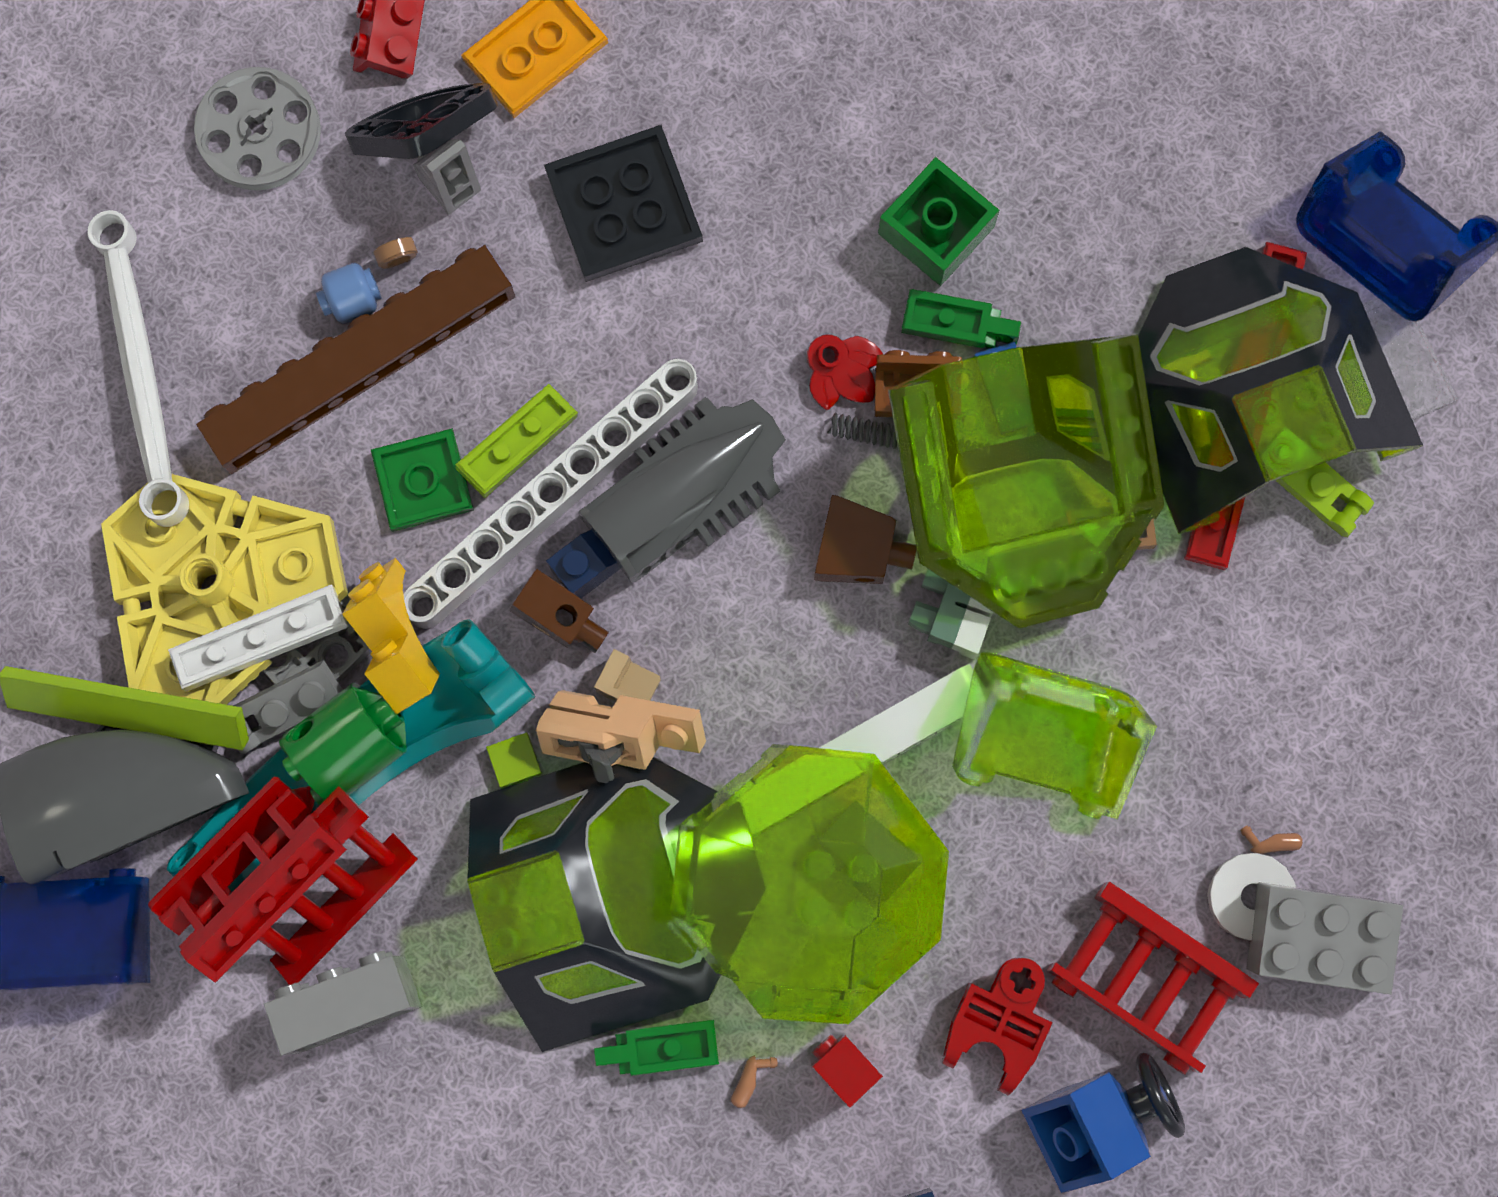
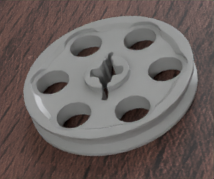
M267 67L244 68L219 79L203 96L197 108L194 121L195 141L201 156L209 168L225 182L247 190L272 189L288 183L297 177L313 159L321 134L319 114L307 90L290 75ZM263 81L273 82L276 85V90L272 97L261 100L254 96L255 87ZM221 97H235L237 99L235 110L228 114L217 112L215 109L216 103ZM301 105L307 108V116L304 121L296 124L286 121V112L290 107ZM264 121L263 125L266 132L263 135L256 132L251 136L252 131L249 125L253 122L259 125ZM218 134L227 135L230 138V144L225 151L214 153L209 150L208 144L212 137ZM295 144L301 149L299 157L290 163L281 161L278 157L280 149L284 145ZM250 158L258 159L262 164V168L256 176L244 177L240 174L241 164L245 160Z

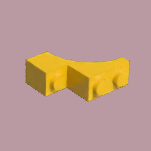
M394 558L383 566L376 562L359 575L358 578L361 582L348 594L350 601L342 615L372 651L370 653L372 660L364 673L394 712L398 714L431 694L440 673L426 654L412 627L403 595V579L406 570Z

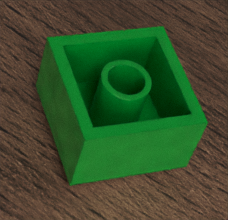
M935 157L881 215L878 234L941 287L994 229L1000 210Z

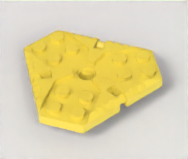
M172 474V481L186 493L189 499L188 513L180 523L171 527H162L155 524L142 512L139 505V497L142 489L148 482L101 523L113 598L116 603L123 605L124 615L117 616L128 686L134 689L227 705L237 696L236 694L246 688L250 681L257 678L261 671L272 664L270 659L185 692L181 689L168 649L331 584L337 592L339 601L344 599L348 595L334 521L328 515L253 495L250 502L241 500V495L237 491ZM172 490L159 493L152 503L154 515L160 516L169 513L176 505L177 493ZM237 516L244 517L240 529L234 527ZM216 574V580L213 585L201 590L204 580ZM151 600L152 608L141 610L140 603Z

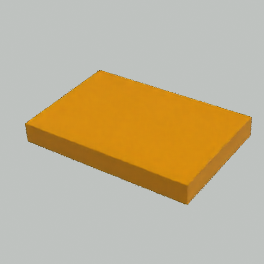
M529 0L461 54V57L482 83L490 84L494 96L515 118L607 45L608 38L574 0Z

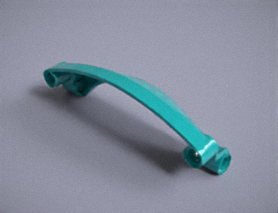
M463 620L447 632L422 645L431 662L439 671V678L431 694L401 711L405 720L407 752L350 795L358 805L363 803L391 779L424 758L461 741L493 732L536 697L526 681L506 661L500 651L472 620ZM369 680L361 685L367 691L379 693ZM282 748L245 782L249 794L222 805L193 837L171 857L167 864V871L173 877L273 777L280 778L291 789L309 786L304 779L299 782L295 781L286 771L282 760L288 756ZM314 801L311 814L319 807L316 801ZM256 858L228 886L229 890L233 892L261 862Z

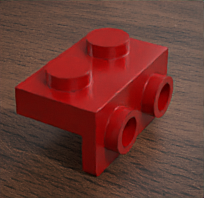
M359 0L356 16L361 19L360 27L350 47V55L354 57L353 71L362 73L369 67L400 78L408 79L411 77L414 71L425 0Z

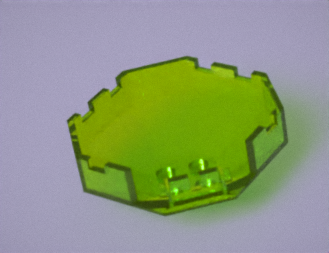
M772 744L760 755L761 759L745 773H739L713 795L714 799L697 814L692 813L679 825L670 916L682 930L687 932L698 946V951L717 974L731 979L762 1019L850 1024L941 941L949 850L875 754Z

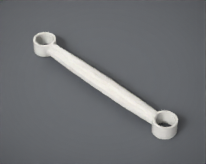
M107 210L100 212L90 221L88 237L105 259L121 364L134 428L148 484L140 493L139 505L142 512L155 524L162 527H171L177 525L186 517L189 510V499L186 493L172 481L166 433L152 356L128 256L136 244L137 236L135 229L121 213ZM112 224L124 225V233L116 243L111 245L100 244V235L107 226ZM166 490L176 492L177 502L175 507L165 515H154L152 512L154 498Z

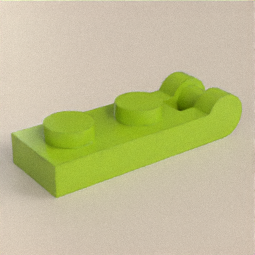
M1286 428L1280 429L1256 458L1262 470L1343 537H1349L1356 528L1354 522L1361 514L1366 515L1374 505V501L1366 493L1352 486ZM1338 497L1347 503L1341 512L1331 506Z

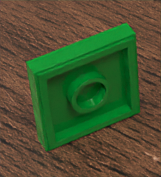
M453 428L371 449L389 527L392 532L474 511L467 480L456 470L455 464L461 460Z

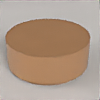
M404 237L379 246L373 253L378 266L387 269L412 260L416 257L418 251L413 238Z

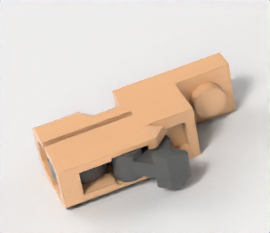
M565 690L558 691L549 704L550 708H547L539 719L536 728L542 754L590 763L596 780L602 783H608L614 779L612 766L615 764L646 770L659 746L700 753L706 743L700 710L620 695L614 706L610 707L599 705L595 697Z

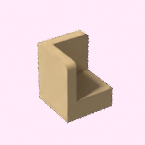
M613 649L594 688L598 694L614 702L618 700L620 695L651 701L661 678L659 675L631 662L628 655Z

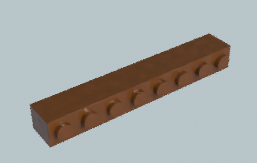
M486 245L477 250L476 248L467 249L457 256L453 265L443 271L435 270L428 273L420 280L419 286L408 293L400 292L391 296L385 301L384 307L371 316L365 314L354 319L348 325V330L335 338L331 336L320 340L313 346V352L300 360L291 359L283 363L276 370V375L263 383L257 381L246 386L240 392L239 398L227 405L219 404L209 409L204 414V419L196 425L221 465L232 475L514 299L516 296L513 287Z

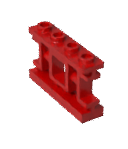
M273 777L148 903V907L159 916L158 919L161 923L178 936L190 924L195 930L178 946L181 949L180 953L186 962L215 983L347 850L311 814L295 827L292 821L307 805L295 791L278 777ZM257 858L261 864L231 892L228 886Z

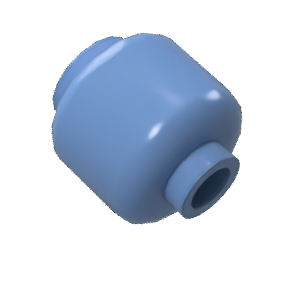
M351 263L324 274L321 278L323 290L316 292L324 315L333 314L341 324L350 323L357 317L365 314H373L377 309L376 301L382 299L370 268L363 270L362 266L357 263Z

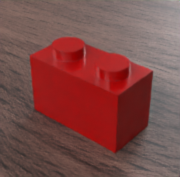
M830 1034L812 1051V1054L817 1059L811 1066L849 1108L883 1077L846 1035L836 1039Z

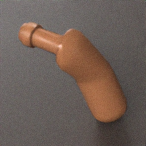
M1247 825L1241 829V834L1253 846L1250 850L1253 853L1264 854L1277 851L1299 850L1303 844L1302 837L1297 833L1275 834L1260 842L1250 826L1248 827Z
M754 1055L746 1061L740 1080L731 1096V1102L737 1108L746 1107L756 1087L757 1068H775L778 1066L777 1058L756 1059Z

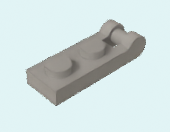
M324 660L233 705L242 707L244 718L254 714L260 724L251 729L245 720L249 741L243 750H238L241 754L296 726L342 691V688Z

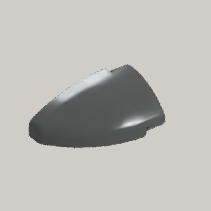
M126 729L95 731L62 737L39 745L0 763V817L16 868L24 881L29 884H36L54 878L88 861L93 863L249 794L239 768L230 759L187 740Z

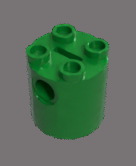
M351 683L282 736V739L279 740V745L288 756L282 760L283 766L295 781L299 782L304 779L312 788L310 790L311 795L319 806L338 786L351 795L407 752L403 714L401 712L396 714L381 694L367 691L357 683Z

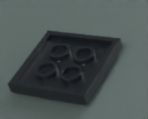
M662 125L544 164L585 282L703 242L701 230Z

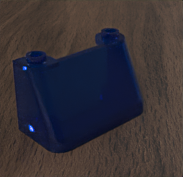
M1379 131L1324 163L1298 210L1296 224L1300 234L1319 251L1401 317L1408 321L1416 322L1430 315L1498 251V222L1487 215H1478L1469 219L1461 230L1398 181L1406 165L1405 155L1396 142Z
M134 868L110 869L109 877L41 881L36 884H29L27 882L5 883V876H0V991L150 983L149 878L136 876V869Z

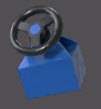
M1140 1053L1137 1056L1136 1065L1142 1083L1125 1090L1108 1072L1063 1087L1021 1110L1061 1193L1112 1180L1151 1157L1143 1123L1157 1116L1170 1135L1175 1138H1180L1184 1135L1185 1123L1177 1100L1160 1067L1148 1053Z

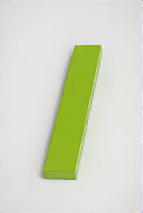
M5 666L0 672V686L6 706L10 709L132 731L149 732L243 750L249 741L242 707Z

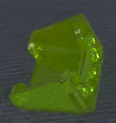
M981 652L973 669L952 767L961 781L972 786L980 787L983 783H991L997 774L1067 793L1078 804L1077 810L1090 818L1101 819L1103 815L1118 819L1157 725L1139 701L1122 690L1002 655Z

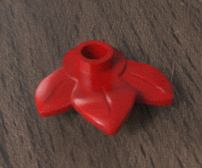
M830 334L815 338L807 349V362L813 371L809 388L814 400L825 410L833 407L840 396L857 403L873 401L875 382L869 368L876 365L877 355L883 354L880 348L873 342L860 336L850 337L843 341L839 337ZM825 348H830L835 353V359L832 363H828L823 359L822 353Z

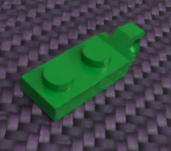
M910 289L901 333L978 348H995L996 342L1006 344L1015 342L1017 345L1021 321L1000 318L1002 310L992 308L991 303Z
M714 1020L627 1030L626 1033L615 1034V1046L594 1048L596 1066L619 1063L620 1074L630 1073L631 1076L719 1064Z

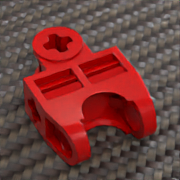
M1012 958L1006 961L1000 967L989 991L968 983L951 1020L942 1064L953 1069L962 1052L967 1053L973 1045L980 1042L993 1043L1001 1049L1004 1057L1002 1069L1004 1073L1000 1079L997 1091L1009 1096L1016 1089L1036 1061L1053 1023L1033 1013L1045 985L1044 973L1036 962L1027 958ZM1025 968L1028 970L1026 978L1032 981L1029 988L1021 987L1017 993L1014 991L1015 982L1009 979L1012 972L1020 973ZM971 1003L998 1016L997 1020L968 1007ZM1007 1021L1034 1033V1038L1007 1026Z

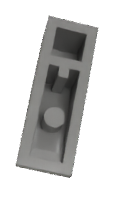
M460 139L447 141L429 154L418 157L417 162L413 164L419 180L448 215L481 191L467 148Z

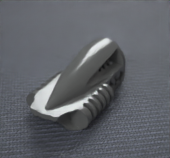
M704 397L694 405L697 414L701 418L700 420L690 410H687L682 414V417L689 427L688 429L679 420H674L670 423V427L677 436L675 439L665 428L657 434L664 444L663 448L655 439L650 438L645 443L652 456L649 457L641 447L637 448L633 453L641 465L578 511L581 520L602 541L631 583L643 578L696 536L707 547L712 545L715 541L707 530L709 526L719 537L727 533L719 518L722 517L731 528H734L739 524V521L731 510L732 508L745 519L751 515V511L744 502L745 498L756 510L763 505L760 496L756 492L757 489L767 500H770L780 492L774 479L773 456L786 439L773 417L753 399L734 407L722 406L717 409L708 398Z

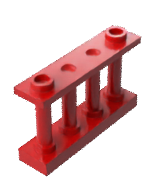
M339 786L311 815L321 822L342 845L349 838L370 857L352 875L335 862L322 874L339 889L321 907L317 906L305 895H302L290 907L306 919L307 922L289 940L272 927L258 939L276 953L270 961L289 985L300 982L418 860L394 833L381 843L361 825L369 816Z
M1110 881L1104 883L1094 897L1102 903L1099 909L1102 912L1101 916L1066 969L1057 963L1049 965L1046 971L1055 976L1051 984L1074 998L1077 992L1160 1048L1166 1053L1162 1060L1180 1073L1186 1075L1189 1069L1196 1073H1202L1206 1065L1192 1055L1229 999L1234 1000L1236 996L1250 998L1259 983ZM1126 919L1139 928L1136 934L1139 939L1104 993L1101 994L1082 981L1081 977L1117 923L1122 924ZM1163 944L1177 954L1173 960L1176 965L1139 1020L1117 1004L1153 949L1159 950ZM1201 970L1214 979L1210 985L1213 991L1178 1045H1175L1155 1031L1190 975H1196Z

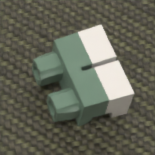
M928 569L921 588L943 595L940 606L936 608L916 601L908 625L922 633L928 634L927 641L941 644L958 651L959 654L975 660L979 654L993 612Z

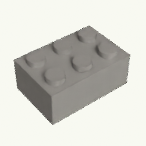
M1258 882L1247 970L1261 976L1392 995L1403 905L1384 900Z
M384 950L359 959L361 967L352 971L350 967L343 969L340 966L316 975L318 983L309 986V983L300 985V982L275 990L274 995L276 999L264 1003V1007L280 1056L302 1053L423 1007L406 957L394 956L392 951L387 953Z

